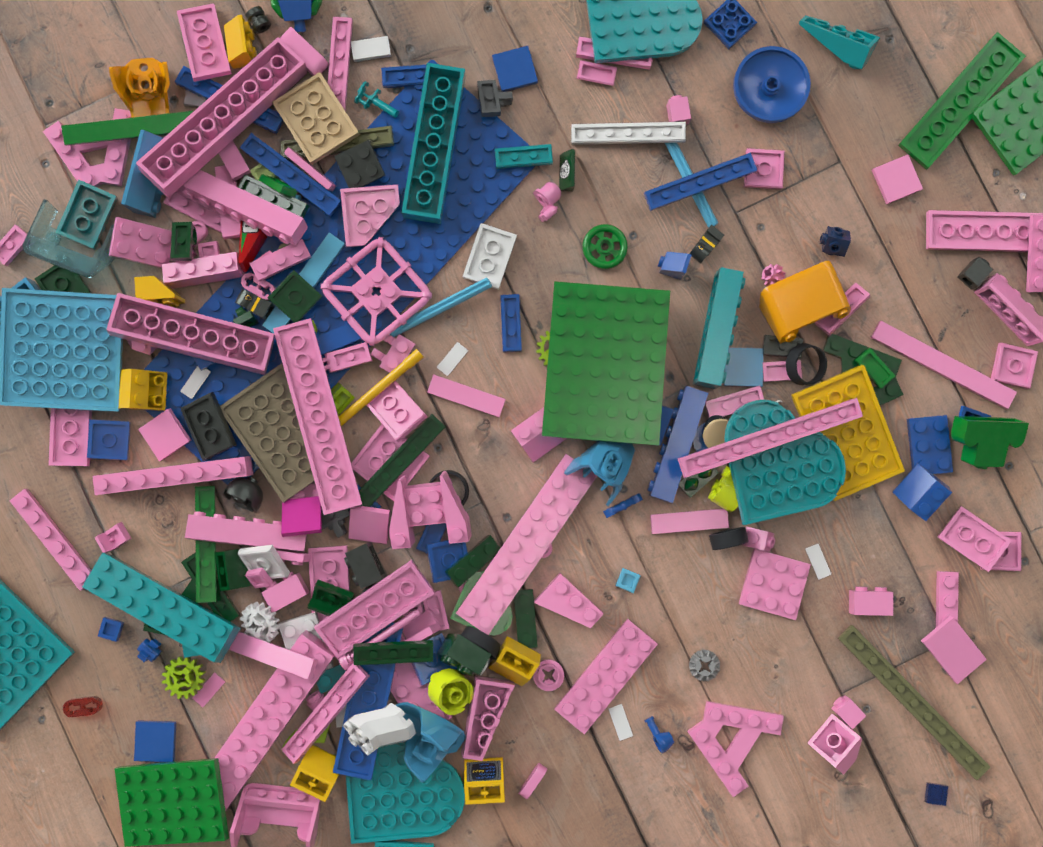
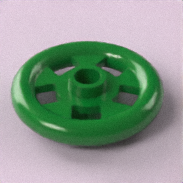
M601 224L587 232L583 240L582 249L585 258L591 265L600 269H610L618 266L624 260L628 250V243L620 229L613 225ZM604 232L612 233V238L603 237ZM594 236L599 238L596 245L591 243ZM614 242H620V250H614ZM603 244L608 245V249L603 250L601 246ZM594 250L601 255L597 259L592 255ZM613 254L614 259L606 261L605 256Z

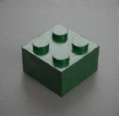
M448 634L437 652L443 663L449 666H457L456 670L465 676L480 675L491 656L489 652L460 634Z

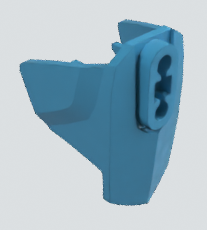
M596 441L583 454L573 459L564 474L569 475L583 468V477L585 478L593 471L595 475L606 482L601 487V491L609 485L614 486L606 503L609 506L622 489L623 481L628 474L634 456V446L631 443Z
M408 702L396 704L397 707L404 711V719L406 721L410 719L413 722L416 734L411 739L405 741L404 760L412 773L421 782H425L447 754L457 752L465 741V733L448 720Z

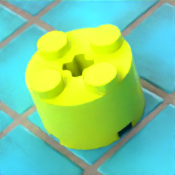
M726 466L721 474L722 478L720 481L716 479L713 483L708 499L731 513L738 507L731 470L730 467Z
M448 668L432 674L428 686V696L441 711L448 715H456L465 710L464 707L467 703H471L474 694L473 686L457 670Z

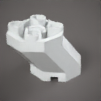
M393 703L386 705L383 709L354 715L343 724L350 735L348 739L355 747L358 745L367 755H370L379 747L405 742L416 734L413 722L410 719L406 721L403 717L405 715L404 711Z

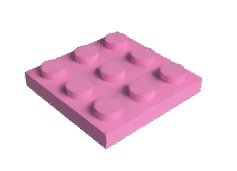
M381 424L352 461L353 470L368 481L400 448L407 438L405 437L400 442L396 441L384 425ZM423 451L384 494L394 501L398 480L403 475H406L408 485L430 456Z
M753 548L739 604L796 620L811 564Z

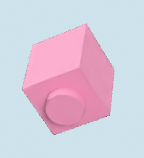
M681 95L671 97L666 105L669 122H686V125H688L691 120L688 97H682Z
M847 696L836 699L833 703L834 706L831 708L851 729H854L866 717L860 708Z

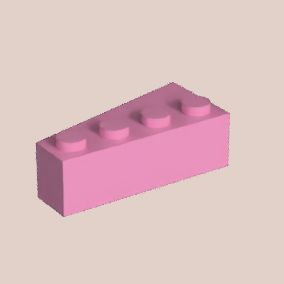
M474 675V694L469 704L465 727L466 738L461 750L463 758L483 761L493 738V733L499 724L509 696L515 687L512 681Z

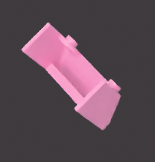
M258 783L246 785L243 788L230 830L231 847H237L240 835L256 833L260 823L298 827L297 836L299 840L306 842V847H314L321 800L293 787Z

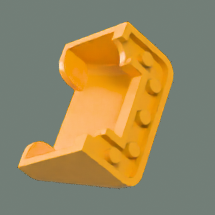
M829 260L771 284L760 293L759 308L780 344L785 341H793L797 337L799 329L830 315L834 318H845L851 310L837 273Z

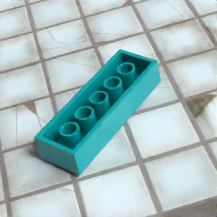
M721 267L714 275L692 385L716 389L722 383H725L727 372H724L725 365H728L730 361L728 349L734 341L732 329L736 327L738 316L735 315L736 309L740 308L742 297L739 294L740 290L744 288L746 278H743V271Z

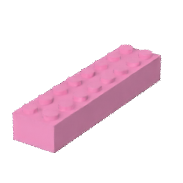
M117 293L106 329L110 336L262 375L266 373L275 340L274 333Z

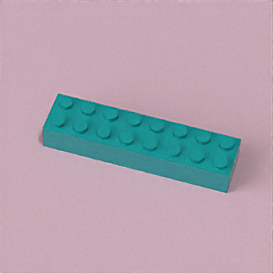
M427 63L402 207L403 218L441 224L466 78L464 68Z
M101 554L82 586L84 589L214 663L222 662L241 629L110 554Z

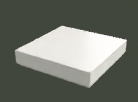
M273 545L240 548L237 553L248 570L263 567L271 579L285 578L290 574V571Z

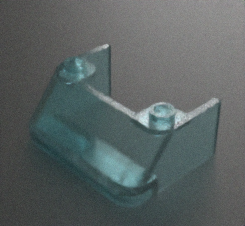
M43 199L23 242L25 253L33 258L87 278L94 277L113 262L115 257L109 256L114 225H111L102 248L97 249L91 258L59 246L61 236L55 233V228L51 227L58 210L48 200Z

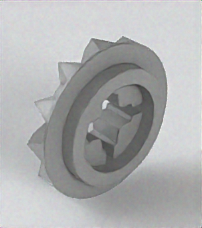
M700 650L692 655L689 661V669L696 679L709 681L716 678L720 671V661L713 652ZM700 659L705 663L710 661L708 664L710 672L706 669H700L702 667Z

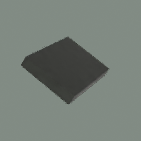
M214 392L208 393L180 408L202 461L208 460L237 445Z

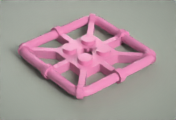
M378 237V239L370 242L352 258H347V262L328 276L320 288L325 297L342 315L343 321H347L366 343H369L370 346L383 341L399 326H404L407 323L406 321L432 298L429 288L411 268L412 265L406 262L393 246L386 240H383L382 237ZM378 247L376 267L365 275L357 266V263ZM383 248L400 266V269L390 277L381 268ZM350 268H353L361 278L353 286L331 285ZM406 273L422 292L401 291L394 281ZM374 287L381 288V295L378 296L377 294H375L373 296L371 294L373 292L372 289ZM331 291L352 293L359 302L350 310H347ZM400 297L420 298L418 302L402 315L392 306ZM362 307L372 316L370 335L353 317ZM388 309L396 320L375 336L377 316Z

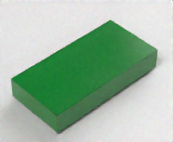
M265 174L260 175L259 181L279 193L292 197L296 196L297 190L275 177Z
M867 348L854 360L859 366H865L869 378L879 389H882L896 376L871 348Z

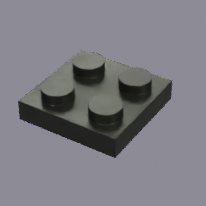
M370 140L334 156L349 188L364 187L386 176Z

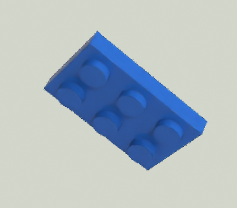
M947 415L907 419L912 469L919 463L932 474L953 472Z

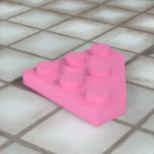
M398 185L340 189L346 247L367 245L400 205Z

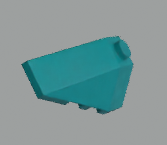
M806 15L799 21L801 27L853 69H862L867 64L880 37L863 30L848 31L844 25L829 26L830 23L828 21Z

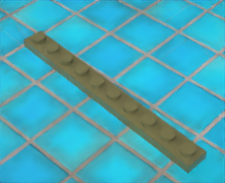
M850 625L838 637L839 641L975 780H978L990 768L989 764L853 625Z

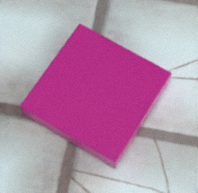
M319 496L288 499L282 502L281 534L283 537L322 533V507Z

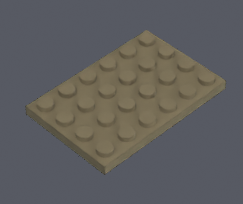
M281 363L220 407L231 428L282 502H285L315 481L284 367Z

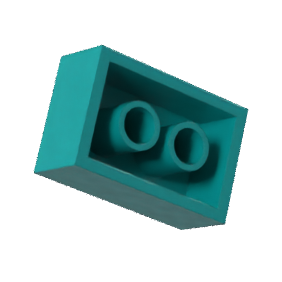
M78 179L55 233L96 250L118 200L117 196Z

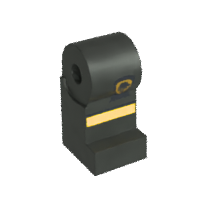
M711 224L689 254L701 264L725 235Z
M244 289L241 290L235 301L238 305L265 320L275 307L271 302Z

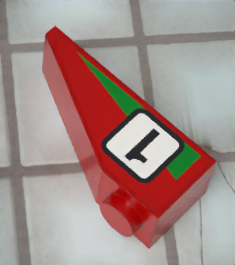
M241 220L238 263L242 271L247 272L250 267L249 263L253 262L268 235L259 228H251L246 222Z

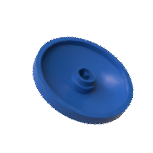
M777 46L762 47L748 54L737 68L733 82L734 95L741 109L753 119L765 123L782 122L797 114L807 101L811 86L808 69L801 58L792 51Z

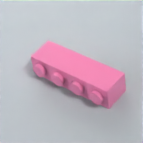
M237 252L192 259V261L162 264L163 282L172 289L240 278L246 273L242 271L238 263L239 254Z

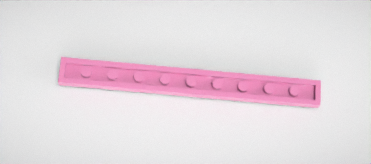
M854 398L678 458L683 477L687 478L863 417L858 399Z

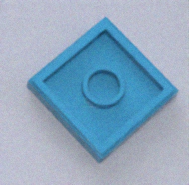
M729 347L730 361L728 365H725L724 372H727V376L723 386L763 387V348Z

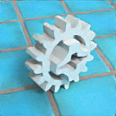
M258 602L251 603L245 607V610L241 612L243 616L240 618L244 622L241 627L246 628L245 634L249 633L250 636L267 642L272 641L279 634L277 630L280 629V626L277 622L280 620L274 617L276 612H271V607L268 606L266 608L263 602L260 605Z

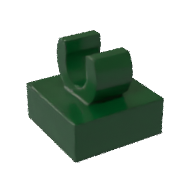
M243 307L235 310L238 315L237 318L233 319L235 324L252 327L259 323L251 311L246 312Z

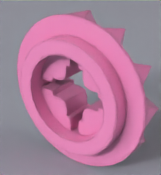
M543 660L533 675L534 682L544 691L556 690L564 680L563 668L554 660ZM543 669L547 672L553 670V679L548 678L544 680L545 673Z

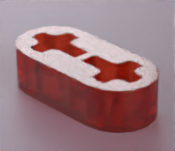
M97 696L73 698L64 703L63 713L67 717L93 715L102 709L103 702ZM92 702L96 704V707H86V705ZM73 704V706H80V708L73 711L69 706Z

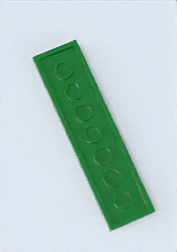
M996 32L898 146L927 170L972 119L969 114L988 101L1026 55L1000 33Z

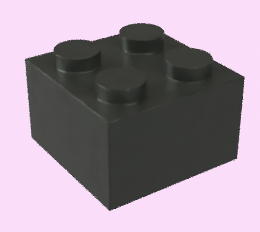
M372 542L345 553V563L348 568H352L354 573L352 576L353 581L361 589L387 577Z

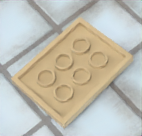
M321 72L272 102L311 165L360 135Z

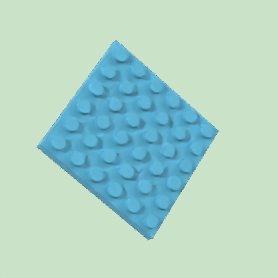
M2 288L0 405L119 412L123 339L110 336L106 331L117 295Z

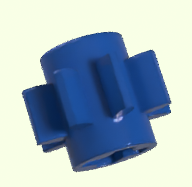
M148 638L145 639L137 648L140 653L137 657L143 662L148 660L153 662L161 654L162 651L159 647L162 644L155 638L151 641Z

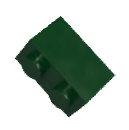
M239 549L214 552L220 591L250 586V581L245 576L248 569L237 554Z

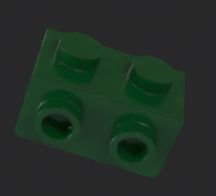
M318 579L307 608L330 616L352 601L354 593Z

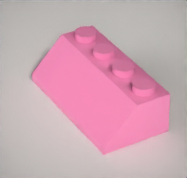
M996 273L974 291L1026 346L1043 342V317L1034 311L1035 309L1030 303L1025 302L1021 298L1020 292L1012 288L1004 276Z
M544 407L511 430L532 462H535L567 439L542 436Z

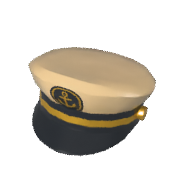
M714 415L705 422L702 436L708 448L725 443V429L729 421L725 417Z

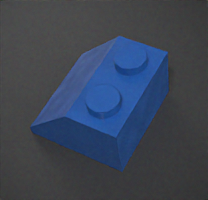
M919 463L892 491L911 511L924 521H927L952 493L947 484Z

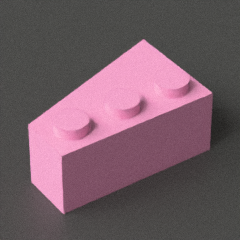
M561 573L534 600V603L589 628L604 614Z

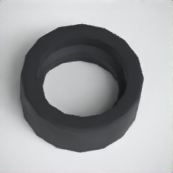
M745 527L728 529L709 535L712 550L727 549L749 542Z

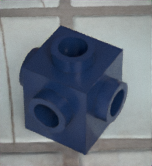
M828 226L826 232L821 234L819 244H822V252L828 255L845 257L851 243L850 231L843 230L840 227Z

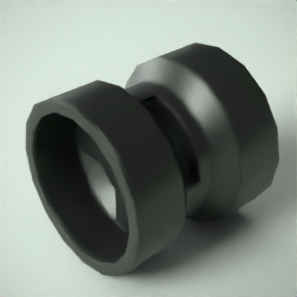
M261 6L253 7L245 14L248 22L252 23V28L256 34L267 31L271 26V22L264 16L265 13Z

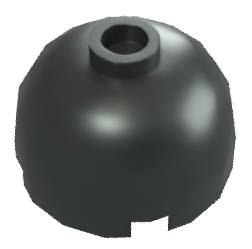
M252 477L232 480L222 493L226 499L230 500L232 497L237 506L250 512H257L263 501L262 489L257 485L258 481Z

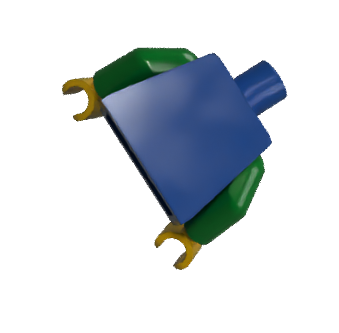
M270 0L271 7L280 18L284 19V21L294 22L296 32H306L305 20L313 19V16L317 15L322 4V0Z

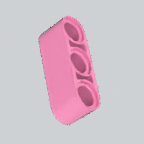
M292 27L280 37L305 62L306 69L312 76L319 72L322 74L329 67L326 59Z

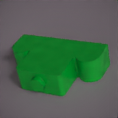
M955 416L951 437L954 441L964 444L961 461L984 470L988 467H1003L1008 447L1018 448L1024 443L1029 423L1016 418Z

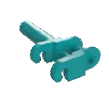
M367 81L363 82L357 91L358 95L355 97L354 102L356 104L359 102L363 104L364 109L370 108V105L373 103L396 118L399 111L378 99V94H381V90L377 89L373 95L369 96L365 93V86L368 87L369 83ZM363 96L368 98L366 102L362 100Z

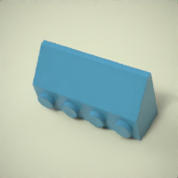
M141 129L121 204L133 213L156 218L157 213L161 209V196L164 194L141 173L136 162L163 138Z

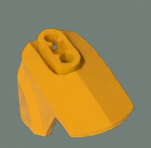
M154 58L132 59L125 66L109 67L113 88L129 109L131 118L169 113L167 91L170 81L167 62L161 63ZM143 66L148 67L146 71L141 70ZM146 83H148L149 87L147 89H144Z

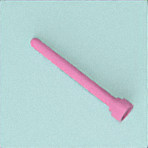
M413 610L367 643L384 641L419 617L421 614L420 610ZM353 653L344 654L338 658L340 665L346 671L354 663Z

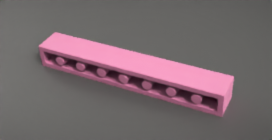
M199 170L178 189L190 199L195 198L204 206L210 205L221 214L227 213L236 221L242 220L253 229L259 228L270 237L274 235L285 244L290 243L296 246L308 228L304 218L202 170Z
M251 456L92 477L95 495L244 477L254 474Z

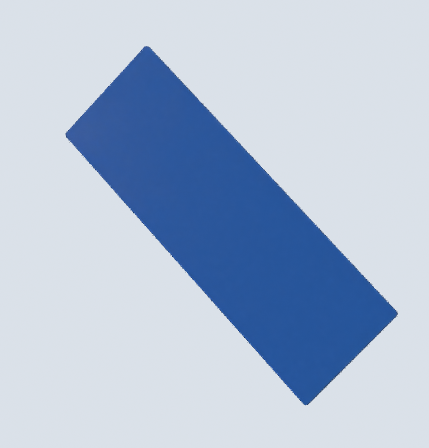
M430 60V61L428 62V63L438 64V63H437L436 61H434V60ZM423 84L405 87L389 104L399 111L396 118L382 111L367 128L392 126L394 146L374 149L386 176L364 187L398 185L400 205L367 245L373 240L378 239V237H382L383 240H386L393 246L406 262L412 265L411 268L426 285L479 229L480 224L484 223L535 167L496 169V148L530 145L497 116L482 117L479 100L465 87L441 224L403 218L402 215ZM336 161L324 176L336 185V188L329 192L341 200L340 189L349 187ZM303 197L301 201L310 207L304 217L308 228L301 239H303L311 257L328 233H331L346 244L342 204L330 217ZM274 235L272 237L267 236L253 261L269 250L272 253L277 251L283 242ZM345 245L314 289L323 297L301 321L310 318L314 320L318 329L317 333L315 332L316 336L348 324L347 321H343L342 315L325 297L320 288L328 276L347 262V258H352L365 246L346 247ZM378 247L357 263V266L365 275L376 267ZM383 248L381 268L390 277L400 269V266ZM310 258L264 280L271 283L276 289L293 270L299 274ZM251 266L249 267V269L247 270V272H245L246 274H247V273H253V274H254V272H253ZM350 268L331 285L353 286L361 278L353 268ZM406 273L394 281L401 291L421 292ZM242 277L226 280L196 313L234 323L233 319L238 317L235 310L242 307L235 303L241 290H246L241 284ZM253 278L251 280L247 279L246 281L248 283L247 287H249V285H253L255 287L258 285L253 281ZM261 287L260 290H262L265 293V295L271 294V291L269 290L270 287L268 289ZM374 287L372 289L373 292L371 294L373 296L375 294H377L378 296L381 295V288ZM331 291L347 310H350L359 302L352 293ZM400 297L392 306L401 314L415 298ZM362 307L353 317L355 320H359L361 327L370 335L372 316ZM388 309L377 316L375 336L396 319ZM255 315L259 323L251 328L272 333L262 326L265 319ZM276 338L265 374L282 363ZM362 339V340H360V341H357V342H355V343H353V344H350V345H348V346H345V347H343V348H347V347H350V346H354V345H357V344H361V343H364L365 341ZM162 349L144 370L167 372L165 410L171 408L192 440L184 446L201 462L251 456L227 422L237 445L208 460L202 461L180 408L211 392H214L221 406L264 375L215 363L206 368L211 372L191 399L183 394L181 389L197 368V363L192 356ZM350 368L329 373V370H326L331 389ZM146 410L153 418L157 417L162 412H164L159 410ZM251 457L254 474L259 469V467L254 461V459ZM251 475V476H244V477H236V478H245V479H247L248 477H252L253 475ZM228 478L221 480L226 485H228L232 480L236 478Z

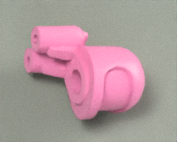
M547 182L541 189H536L533 192L536 199L543 206L541 214L538 216L542 222L547 221L557 213L558 207L553 205L561 197L560 188L555 183Z

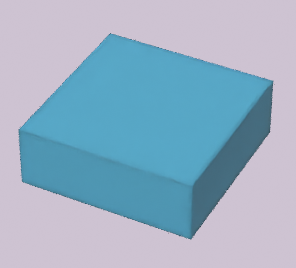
M622 568L615 586L634 593L641 575Z

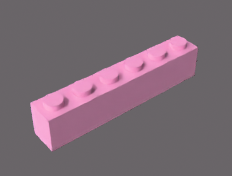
M194 512V515L188 514L186 539L252 547L273 545L275 549L305 552L307 534L283 537L281 534V521H273V524H268L263 519L254 518L253 522L245 521V517L234 516L233 519H225L226 515L214 514V517H208L204 512Z

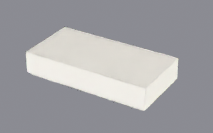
M388 36L351 41L354 62L391 57Z

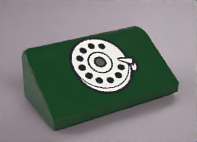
M575 149L568 150L560 155L559 188L561 191L573 192Z

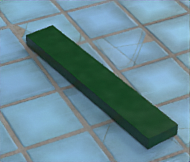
M431 414L360 488L359 493L363 504L360 506L371 507L446 426Z

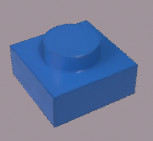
M104 617L98 637L115 642L119 641L124 622Z

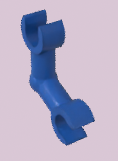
M640 493L603 512L606 518L622 510H626L643 499Z

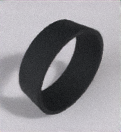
M801 343L791 349L786 359L787 375L791 381L798 385H809L819 382L827 370V357L819 347L811 344ZM813 348L819 357V369L816 376L811 381L806 382L798 374L797 360L804 350Z
M445 470L448 474L455 475L462 481L465 488L464 498L461 501L463 506L469 496L468 483L460 473ZM443 471L434 475L429 483H432Z
M467 626L461 636L489 652L491 659H496L501 645L484 632Z

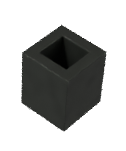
M978 257L972 260L957 278L970 289H974L994 269L990 267L987 260Z

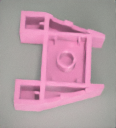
M443 471L439 476L440 482L407 485L406 475H403L398 480L389 528L392 549L412 547L415 543L413 526L446 523L449 544L469 542L472 536L470 519L452 486L453 483L447 471Z

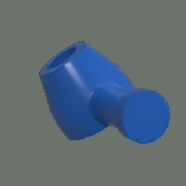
M653 716L645 719L644 721L653 735L656 747L663 754L674 744L673 737L669 732L660 733Z

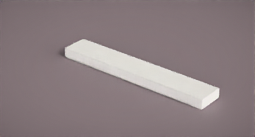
M686 122L572 124L571 128L572 145L682 143L686 141Z

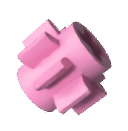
M769 264L762 272L761 279L765 281L764 285L769 286L785 279L786 272L782 271L783 267L778 264L775 266Z

